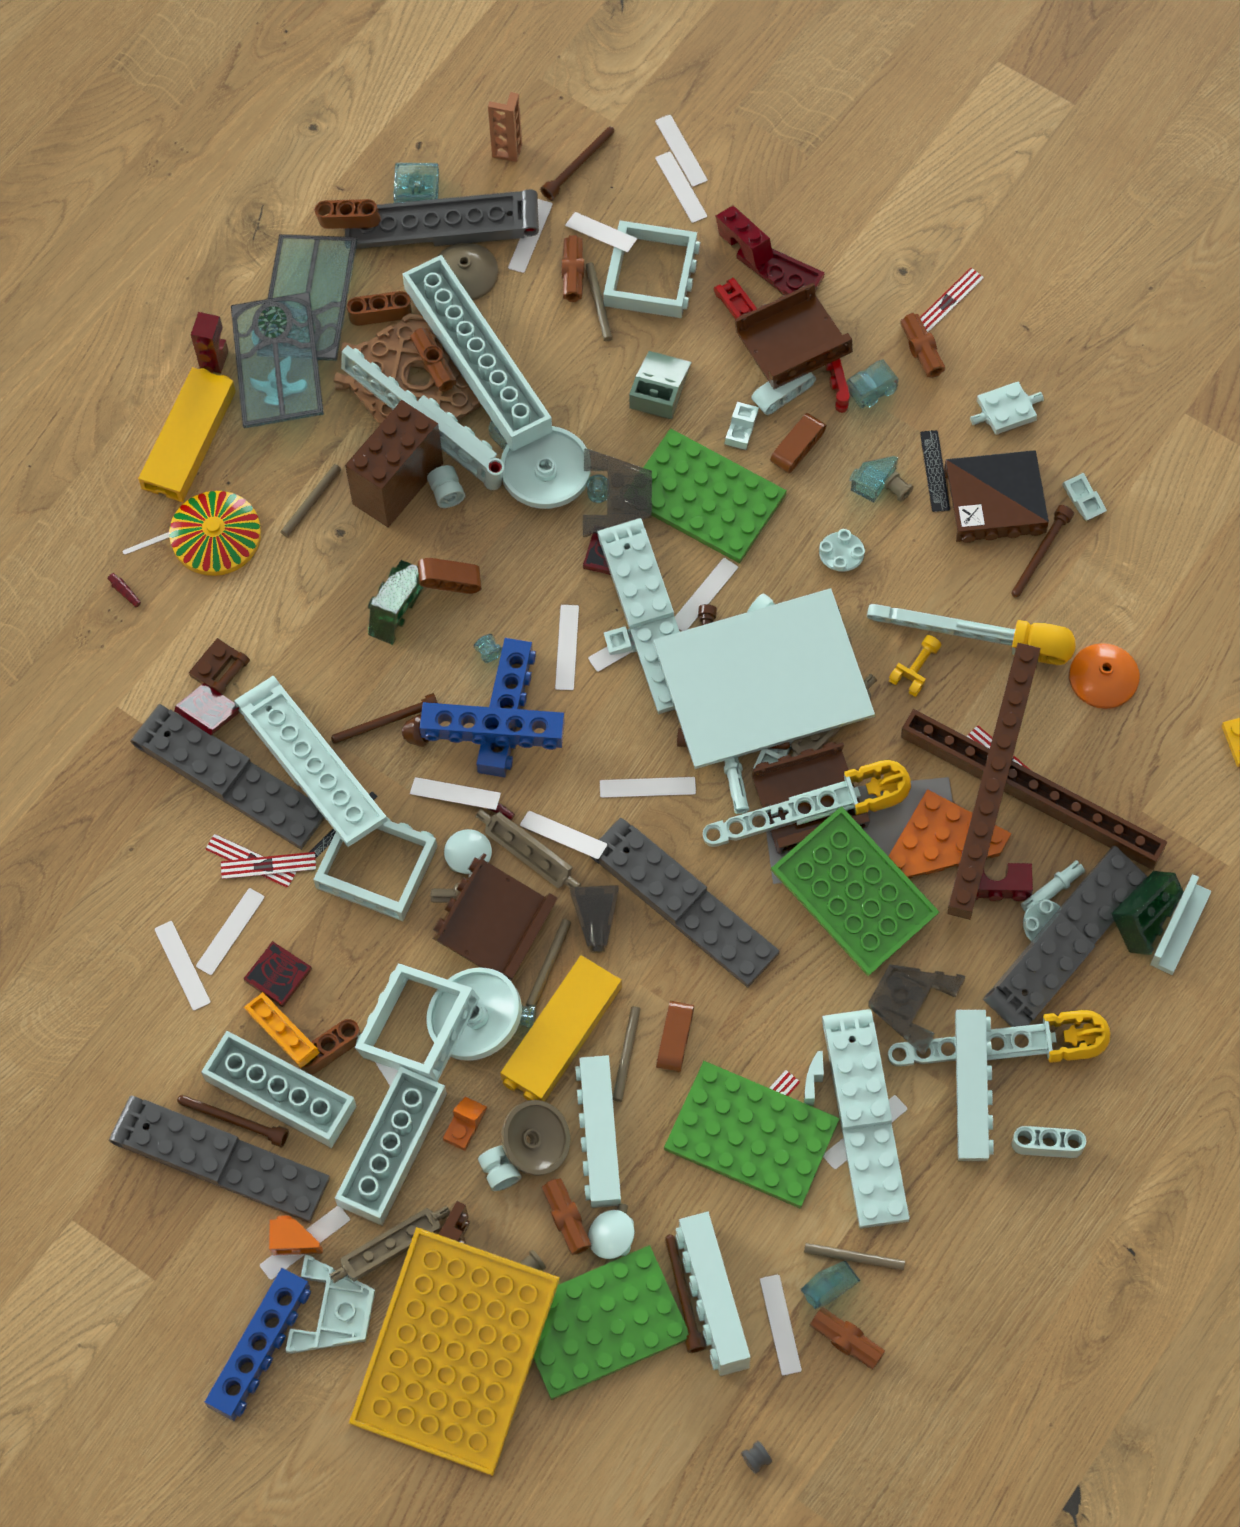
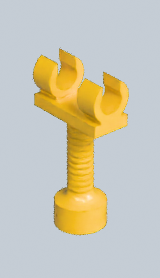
M926 635L922 641L923 650L910 669L898 663L889 676V682L894 685L898 684L902 676L911 680L913 683L908 693L915 697L919 694L926 681V678L917 673L931 653L936 654L942 646L941 642L931 635Z

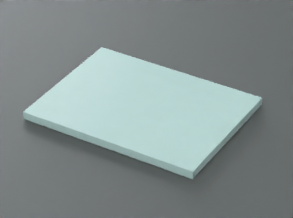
M831 588L653 639L695 769L875 717V712Z

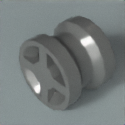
M756 1441L750 1450L741 1452L743 1459L754 1474L760 1472L762 1466L770 1465L773 1462L759 1441Z

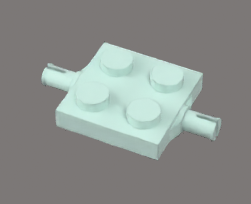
M1015 382L978 395L977 402L982 409V413L970 416V421L973 426L985 421L991 426L995 435L1037 420V414L1032 404L1044 401L1043 394L1039 392L1028 396L1023 391L1020 383Z

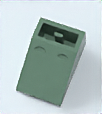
M649 351L632 385L629 394V408L673 419L691 362Z

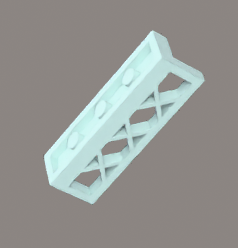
M1192 874L1150 964L1170 975H1173L1212 892L1197 885L1199 877Z

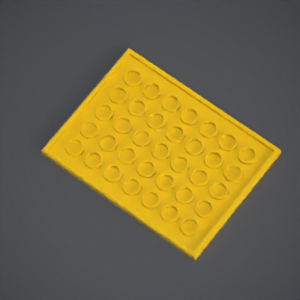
M416 1227L349 1424L493 1476L561 1277Z

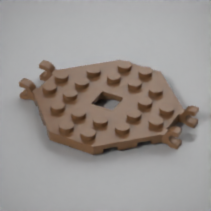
M409 313L402 318V321L394 326L390 325L376 334L375 338L368 342L364 341L359 345L342 342L341 352L347 345L352 349H358L364 355V359L369 363L377 364L384 375L393 377L399 383V387L404 391L408 390L413 393L417 401L423 395L428 399L432 398L440 405L444 412L453 414L457 421L482 406L422 315ZM421 327L428 328L435 343L441 348L443 357L456 379V385L446 392L438 390L431 376L429 384L425 386L408 383L411 367L425 369L424 363L410 338V335ZM335 373V389L346 390L350 388L379 425L392 412L393 409L353 377Z

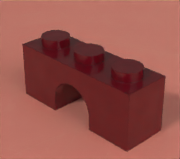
M734 205L715 215L719 235L731 246L738 242L742 249L743 257L755 268L774 258L770 238Z
M198 312L191 332L199 368L206 369L211 373H221L228 354L226 340L220 339L223 329L220 316Z
M1008 863L1005 872L1006 877L1000 881L989 879L983 870L976 900L979 898H988L990 901H1000L1002 899H1013L1014 901L1027 900L1033 892L1032 863Z

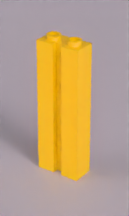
M191 368L138 478L141 489L155 494L162 493L167 498L184 502L235 395L236 390L231 378L225 375L218 376L203 368Z
M580 955L500 1072L502 1084L512 1091L519 1089L524 1092L523 1097L527 1101L540 1100L545 1102L621 990L622 979Z

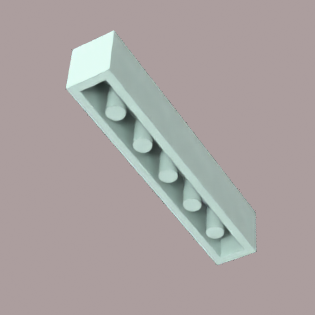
M956 1010L958 1161H988L989 1155L994 1153L993 1140H989V1130H993V1115H988V1105H992L993 1097L992 1090H988L987 1080H992V1066H987V1056H991V1041H987L986 1031H991V1017H986V1010Z
M609 1055L579 1058L580 1066H575L576 1081H581L582 1089L577 1090L578 1105L583 1104L584 1113H579L580 1128H585L586 1137H581L582 1152H587L588 1161H583L584 1176H589L590 1184L585 1185L586 1200H591V1208L618 1206L621 1203Z

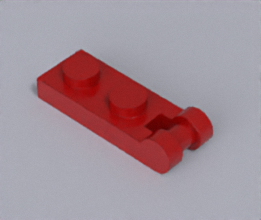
M733 277L727 280L726 284H719L713 288L717 298L721 299L735 319L757 309Z
M839 358L825 365L826 371L830 370L831 390L836 392L835 409L840 413H844L849 407L850 394Z

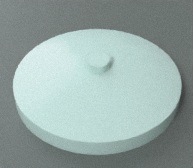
M552 426L551 433L515 451H512L507 444L501 457L504 463L502 481L505 488L516 500L534 508L549 509L570 503L584 491L591 475V459L586 446L576 435L559 427Z
M489 968L467 969L448 979L450 981L471 987L480 998L450 1057L469 1061L482 1059L494 1054L509 1042L520 1023L522 1003L516 987L504 974ZM439 989L433 995L427 1011V1029L434 1043L458 998L457 995Z

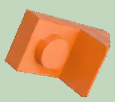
M464 1097L453 1110L454 1117L443 1136V1141L465 1151L487 1110V1106Z

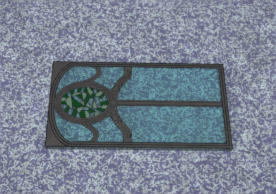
M279 234L268 299L310 292L317 360L337 361L358 239L357 237ZM276 301L286 305L291 311L292 317L299 323L303 324L307 321V309L304 305L293 301ZM276 313L272 319L275 320L278 314ZM273 324L269 328L277 327V325ZM292 324L287 337L301 343L310 342L308 325L298 327ZM278 327L269 331V334L279 330ZM278 343L279 359L291 357L292 359L312 360L310 347L300 349L288 343ZM272 344L261 348L257 352V357L274 358Z
M310 292L231 305L243 428L324 415Z

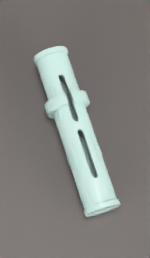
M738 757L725 760L724 773L729 781L734 813H747L749 806L742 779V764L739 763Z
M1075 860L1065 870L1054 874V878L1021 903L1023 910L1026 912L1033 903L1045 899L1050 900L1061 890L1068 889L1071 882L1085 873L1082 864Z

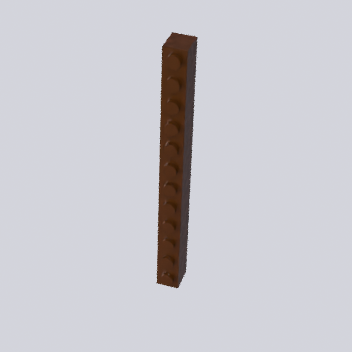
M1017 643L947 911L949 915L971 920L1041 648Z
M913 709L902 727L901 738L982 780L990 749ZM1012 761L1004 790L1005 793L1109 848L1116 846L1128 858L1154 870L1165 850L1167 841Z

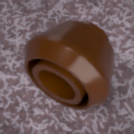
M417 715L406 721L402 727V736L409 744L424 747L428 744L429 740L421 738V715Z

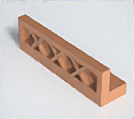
M510 92L507 105L491 101L488 104L492 157L517 162L522 148L519 94ZM496 111L505 112V114L500 115ZM497 123H501L505 127L501 128ZM501 135V136L504 137L506 140H502V139H500L498 136ZM503 148L507 152L499 151L498 149Z

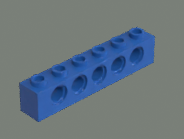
M504 638L489 707L502 708L505 705L512 706L511 709H520L521 706L525 707L527 693H524L526 685H530L532 672H529V667L534 665L536 651H533L532 642ZM513 664H521V665H522V666L519 667V668H513V667H511ZM510 684L517 685L514 689L507 688ZM490 725L487 729L494 730L498 726ZM517 726L512 727L510 730L515 732ZM487 742L481 744L476 763L477 772L505 778L507 770L512 768L513 756H510L512 748L516 749V745L499 746L496 743ZM496 747L503 748V751L498 753L492 750Z
M423 702L420 733L421 738L429 741L446 739L454 743L472 741L475 744H485L487 742L496 743L499 746L514 744L524 748L541 746L545 749L553 750L562 748L565 719L563 712ZM444 721L451 723L445 727L440 725ZM467 723L474 724L471 728L463 727ZM490 725L498 726L494 730L487 729ZM515 726L521 728L517 732H513L510 729ZM537 728H542L545 730L543 733L534 732V730Z
M284 1268L280 1269L204 1401L208 1408L232 1421L244 1413L247 1407L246 1399L250 1393L254 1394L260 1384L258 1378L263 1370L266 1372L273 1361L271 1356L274 1350L282 1346L286 1335H284L288 1326L292 1327L298 1317V1308L301 1303L305 1304L310 1297L311 1291L309 1290L310 1285L308 1281ZM283 1296L292 1297L291 1303L286 1306L280 1305L279 1301ZM278 1318L279 1324L276 1327L269 1328L266 1326L269 1319ZM265 1340L267 1342L264 1349H254V1344L257 1341ZM247 1362L254 1364L250 1372H241L243 1364ZM239 1385L241 1389L237 1395H228V1390L231 1386Z

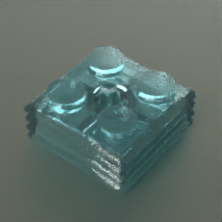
M438 163L395 164L394 203L438 199Z

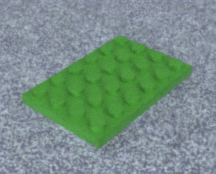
M670 428L624 494L623 500L740 564L786 496L787 490Z
M842 806L770 869L867 976L872 974L939 913L936 907Z
M703 1061L667 1139L664 1150L801 1209L840 1118Z
M646 1246L558 1285L533 1358L551 1400L687 1340L686 1336L689 1335L687 1326L651 1246Z

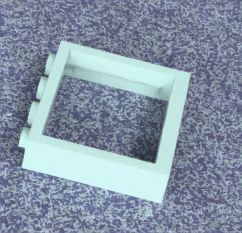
M619 221L618 230L641 240L687 246V252L677 300L616 291L625 251L614 247L603 294L604 306L682 318L683 310L687 309L689 304V297H686L687 291L691 292L693 279L690 276L691 273L696 271L697 260H694L695 254L699 255L701 242L697 241V232Z
M388 817V821L377 828L424 847L399 902L327 875L343 842L340 836L335 833L313 879L315 887L404 921L437 849L436 838L427 831L418 832L413 830L408 824L394 823Z
M398 963L395 971L390 974L389 982L384 992L380 994L373 1013L369 1015L367 1025L362 1034L358 1036L355 1049L365 1059L397 1070L401 1066L438 1082L480 998L471 987ZM408 979L458 996L424 1064L374 1047Z

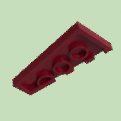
M741 247L737 252L738 260L784 295H788L800 287L807 286L813 282L816 291L825 277V272L775 249H772L774 258L757 268L743 257Z

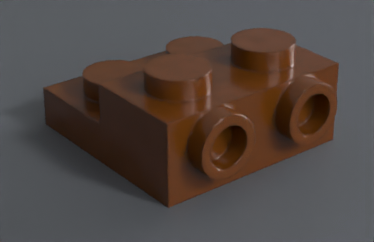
M456 1201L439 1235L466 1244L464 1234L469 1227L470 1221H468L469 1215L465 1204Z

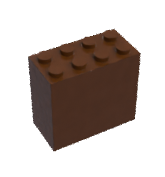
M401 400L345 464L352 504L389 528L428 482V474L443 464L438 423Z

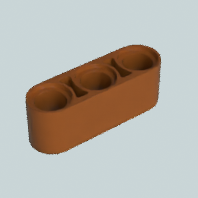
M370 199L324 200L317 203L314 209L318 222L324 229L372 228L381 221L377 204Z
M404 291L351 298L347 303L349 321L353 325L361 326L402 320L404 316L409 313L412 314L410 296Z
M806 413L775 449L770 462L787 473H791L822 437L827 425L811 414Z
M423 558L418 561L419 584L422 587L466 594L477 593L482 589L478 565L437 558Z
M670 1000L656 1068L681 1072L694 1005Z
M345 1019L313 1040L312 1043L320 1053L314 1057L315 1060L312 1064L304 1065L300 1069L313 1075L355 1047L357 1038L361 1034L358 1024L352 1019ZM348 1029L355 1031L351 1037H345L343 1034ZM328 1043L335 1045L330 1051L323 1050V1047Z

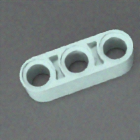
M810 372L776 389H773L770 383L767 382L759 387L751 398L765 415H770L809 389L815 383L816 377Z
M1022 1126L1015 1131L1011 1144L1013 1150L1022 1155L1076 1158L1084 1150L1086 1137L1081 1131L1074 1129ZM1025 1136L1029 1139L1030 1143L1027 1145L1021 1144L1018 1141V1137ZM1050 1138L1054 1141L1055 1145L1046 1146L1042 1139ZM1076 1140L1080 1147L1072 1148L1067 1141Z

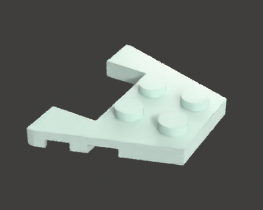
M305 1255L301 1278L324 1282L326 1286L317 1331L309 1332L290 1329L286 1353L292 1354L365 1342L373 1308L375 1289L359 1281L353 1282L348 1276L334 1284L329 1274L336 1270L327 1264L315 1260L310 1255Z

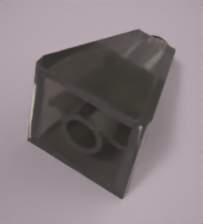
M618 885L570 888L571 900L587 948L590 949L591 953L605 952L619 897Z

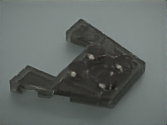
M584 449V471H607L608 473L607 515H583V537L591 536V534L597 533L599 530L638 518L642 520L650 518L652 515V471L590 449Z
M890 964L871 996L868 1007L921 1054L925 1055L934 1038V1032L913 1023L932 988L956 998L965 982L966 976L956 974V976L944 975V972L935 971V973L922 972L919 968Z

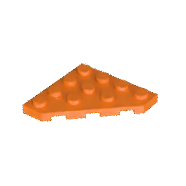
M927 789L888 857L909 879H912L913 876L927 875L943 871L945 868L959 866L973 813ZM995 825L987 858L1000 856L1012 833Z

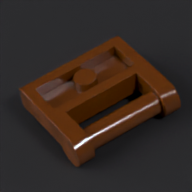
M217 638L189 671V675L201 684L205 683L223 695L226 691L225 687L243 666H247L250 659L244 653L238 652ZM232 659L235 660L222 678L215 682L214 680Z

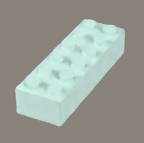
M226 1031L201 1071L206 1082L330 1148L335 1144L357 1107L354 1097L229 1031Z
M400 1066L335 1197L338 1207L383 1226L447 1095L445 1085Z
M709 1212L679 1219V1227L676 1228L675 1235L678 1248L684 1249L682 1261L685 1272L691 1273V1276H689V1286L692 1296H697L698 1298L696 1300V1311L699 1321L704 1320L705 1325H703V1336L705 1337L706 1345H711L712 1347L710 1349V1360L713 1370L718 1369L719 1375L723 1376L748 1369L751 1357Z

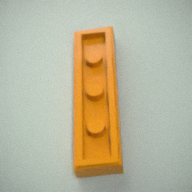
M263 992L244 1007L246 1012L300 1068L320 1053L317 1047Z

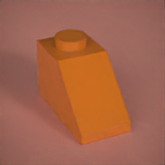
M278 1216L277 1219L270 1220L269 1250L273 1255L323 1254V1248L320 1243L296 1219H292L291 1216Z

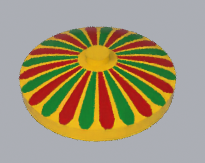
M209 491L190 498L180 506L172 518L169 538L175 556L186 568L202 575L219 576L234 572L251 560L260 544L261 526L256 511L245 499L226 491Z

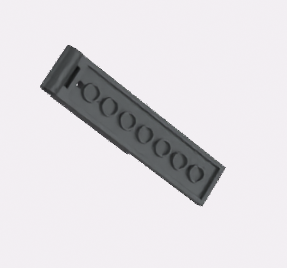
M527 189L517 192L379 204L377 207L381 221L377 226L372 228L345 229V237H357L355 249L433 242L434 246H444L460 243L525 238V236H535L539 233L538 193L535 190ZM345 241L347 250H350L351 241Z
M161 704L157 705L130 740L137 749L150 755L301 850L325 819L310 798L253 764L250 758L213 735H209L184 717Z
M619 818L599 839L607 843V846L599 859L591 858L747 988L779 955L780 950L709 893L707 886L623 818Z
M1116 846L1111 847L999 981L984 996L983 1000L1011 1027L1029 1025L1095 948L1094 944L1150 878Z
M129 1096L108 1140L120 1148L308 1223L311 1222L330 1180V1176L241 1141L235 1135L135 1096Z

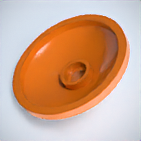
M1099 643L1082 649L1074 657L1069 670V681L1074 693L1083 702L1097 708L1109 709L1125 704L1133 697L1139 684V669L1133 657L1124 649L1112 644ZM1103 667H1108L1110 671H1104Z

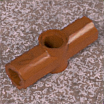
M569 235V237L564 238L563 299L569 302H577V300L582 299L583 238H579L577 235Z
M910 313L901 319L900 324L909 340L908 344L913 357L918 358L927 377L934 378L945 371V365L937 352L934 336L931 332H927L918 314Z
M421 327L415 330L410 335V338L424 363L425 370L431 375L439 391L446 392L452 389L457 382L443 357L441 348L435 343L428 328Z
M561 1178L547 1182L542 1186V1190L552 1210L551 1215L558 1231L562 1232L572 1255L585 1252L592 1246L581 1223L582 1218L575 1202L571 1201Z
M823 1306L810 1323L812 1328L831 1340V1344L836 1349L846 1355L851 1354L872 1370L885 1353L884 1349L865 1337L864 1333L857 1326L849 1321H842Z

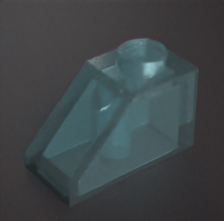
M891 456L863 462L859 470L855 469L850 476V481H852L851 491L874 503L884 489L885 481L897 469L898 458Z
M843 1261L818 1272L800 1290L805 1295L808 1303L816 1310L831 1303L856 1285L860 1279L848 1263Z

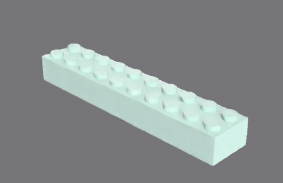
M440 255L403 273L405 291L409 294L411 300L511 450L515 451L551 433V416L443 256Z

